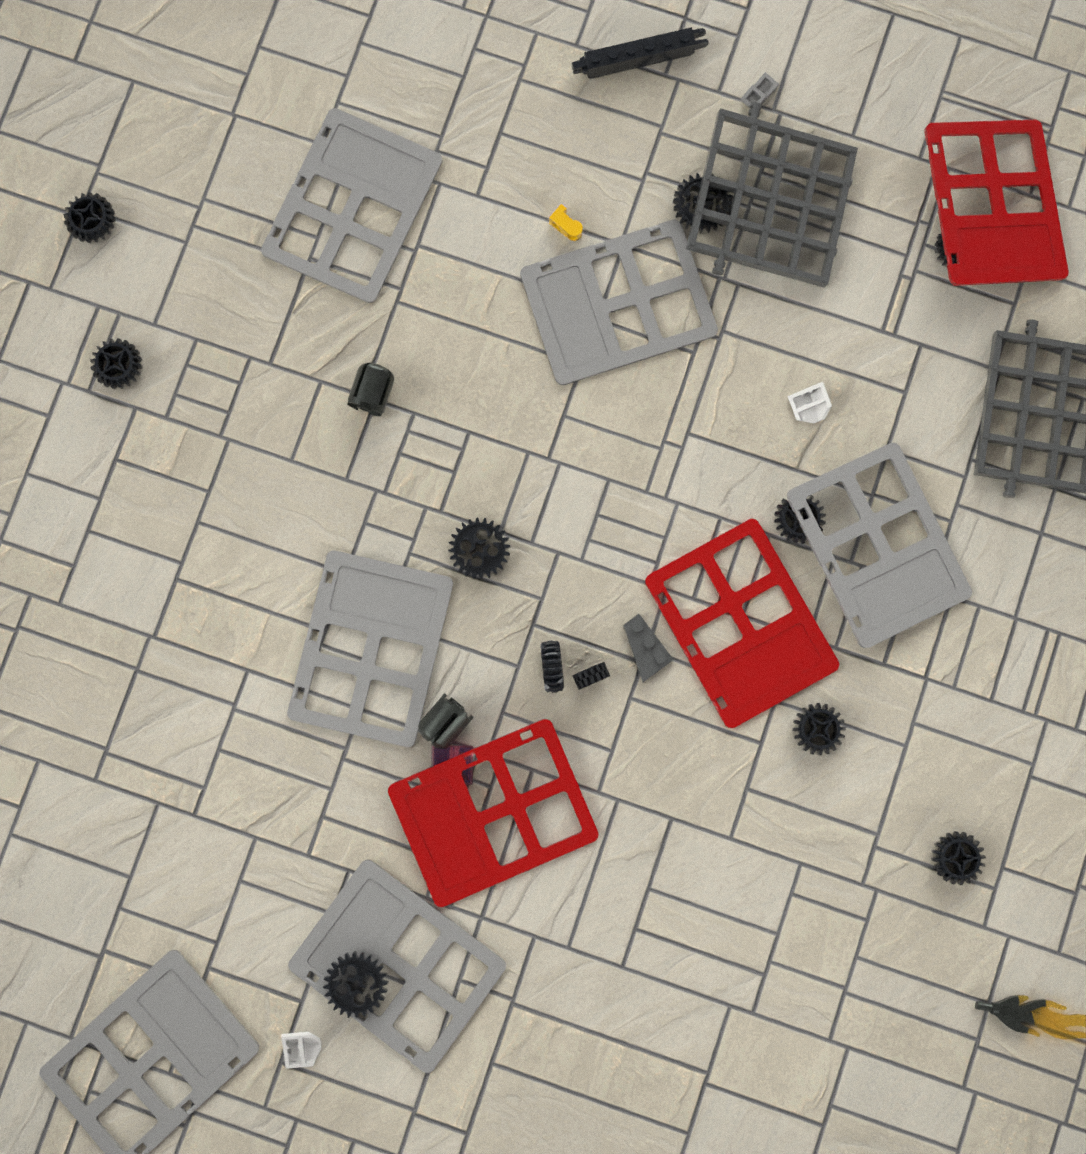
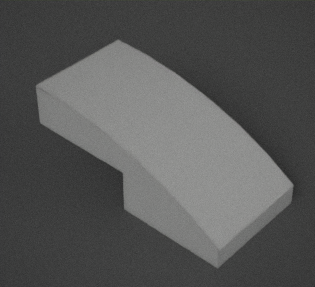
M765 72L740 100L749 108L751 102H758L762 105L777 89L779 83Z

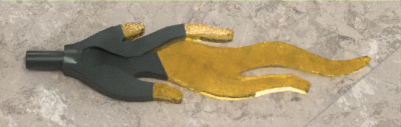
M1014 995L997 1002H991V1004L975 1002V1009L990 1012L1003 1024L1016 1032L1040 1036V1033L1020 1023L1026 1021L1055 1038H1086V1032L1070 1031L1065 1028L1069 1026L1086 1027V1015L1055 1013L1047 1008L1054 1007L1060 1010H1067V1007L1051 1000L1038 999L1020 1005L1021 1002L1029 998L1026 995Z

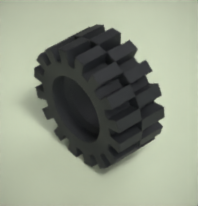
M605 662L573 675L578 690L610 677Z

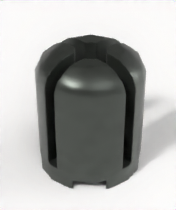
M362 364L357 370L347 405L356 410L361 409L370 412L369 415L381 417L385 411L395 381L394 374L379 364Z
M446 693L441 696L418 725L422 737L426 741H430L431 745L435 748L443 750L449 748L474 718L472 714L468 717L464 707L451 697L448 700Z

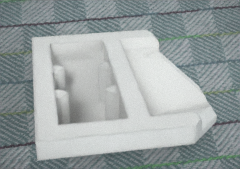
M824 382L788 396L798 421L820 422L826 418L832 407Z
M310 1032L282 1034L286 1069L313 1066L322 1048L321 1039Z

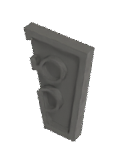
M637 614L623 625L642 683L674 660L640 614Z

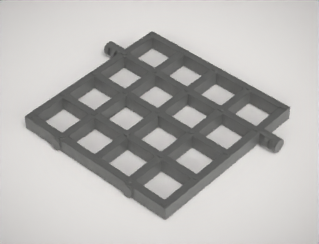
M758 102L750 103L749 116L720 108L714 125L686 250L717 258L714 261L715 267L712 269V273L715 275H723V268H725L726 264L724 261L726 260L825 288L829 283L833 260L837 254L836 246L848 191L853 182L852 173L858 148L757 119L762 107ZM724 121L749 128L744 150L719 143ZM757 131L782 138L777 159L752 152ZM790 140L814 147L810 168L785 162ZM823 150L847 156L842 177L818 171ZM716 154L741 160L737 182L711 175ZM749 163L774 170L770 192L745 185ZM782 173L807 179L802 201L778 194ZM816 182L840 188L835 210L811 204ZM709 186L734 193L729 215L704 208ZM742 195L767 202L762 224L737 218ZM775 205L800 212L795 234L771 227ZM808 214L833 221L828 243L804 236ZM701 219L726 225L722 248L696 241ZM735 228L760 235L755 258L730 251ZM768 237L793 244L788 267L763 260ZM801 247L826 253L821 276L796 269Z
M1037 320L1026 321V335L999 330L993 333L974 475L1006 480L1003 497L1015 498L1016 482L1086 494V439L1084 449L1060 445L1063 420L1086 424V414L1064 411L1067 386L1086 389V379L1069 377L1071 354L1086 355V345L1035 337L1039 324ZM1002 341L1027 345L1024 369L999 365ZM1037 347L1061 351L1058 375L1034 371ZM997 375L1022 379L1019 403L994 399ZM1032 381L1057 385L1054 409L1029 405ZM993 409L1018 413L1015 437L989 433ZM1028 414L1053 418L1049 443L1024 439ZM988 443L1013 447L1010 472L985 468ZM1023 448L1048 452L1045 478L1020 474ZM1058 454L1083 458L1080 483L1055 479Z

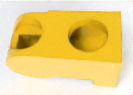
M560 204L549 217V224L569 240L577 241L582 236V224L566 215L567 208Z

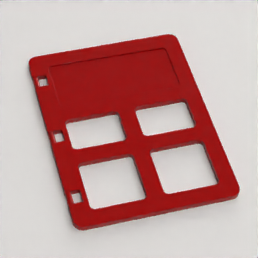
M1034 119L929 123L925 127L924 133L926 144L928 145L929 162L951 284L954 286L1060 281L1067 278L1069 270L1041 122ZM1028 134L1030 136L1036 172L1001 173L999 171L993 135ZM978 136L985 174H948L942 137ZM933 145H937L938 153H934ZM1037 186L1040 191L1043 212L1008 213L1002 187ZM986 188L989 193L992 214L957 216L954 213L951 189ZM942 199H946L948 208H943ZM956 254L957 264L952 263L951 255Z
M749 519L652 572L645 579L648 590L724 725L728 728L739 726L832 674L839 668L840 664L756 519ZM750 536L770 569V573L734 592L715 561L714 554L742 538ZM700 563L718 592L720 601L688 619H683L666 590L664 582ZM776 585L779 586L792 611L767 626L755 630L743 610L742 604ZM662 592L668 600L664 605L658 597V594ZM729 613L739 629L742 639L709 658L704 657L692 636V632L719 616ZM691 644L698 653L693 657L687 649V646ZM721 696L727 705L723 709H721L716 700Z
M541 719L394 782L388 788V795L432 899L438 907H445L595 842L599 836L555 728L549 719ZM531 730L533 736L522 740L520 734ZM543 738L557 768L559 777L520 794L504 761L503 754L533 740ZM475 754L477 760L466 764L464 758ZM484 761H489L503 791L505 800L483 811H477L461 773L463 770ZM419 778L421 784L411 788L409 782ZM564 791L568 794L582 830L547 847H541L527 815L526 808ZM507 815H512L528 850V854L505 865H500L484 827L486 824Z

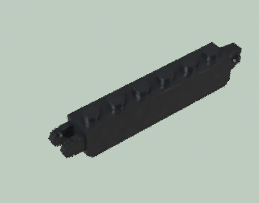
M692 27L584 52V56L580 57V60L572 62L571 67L573 74L583 73L584 75L587 74L588 78L593 79L691 56L695 50L708 46L709 41L707 39L695 41L696 38L703 37L706 34V30L704 28L692 30Z

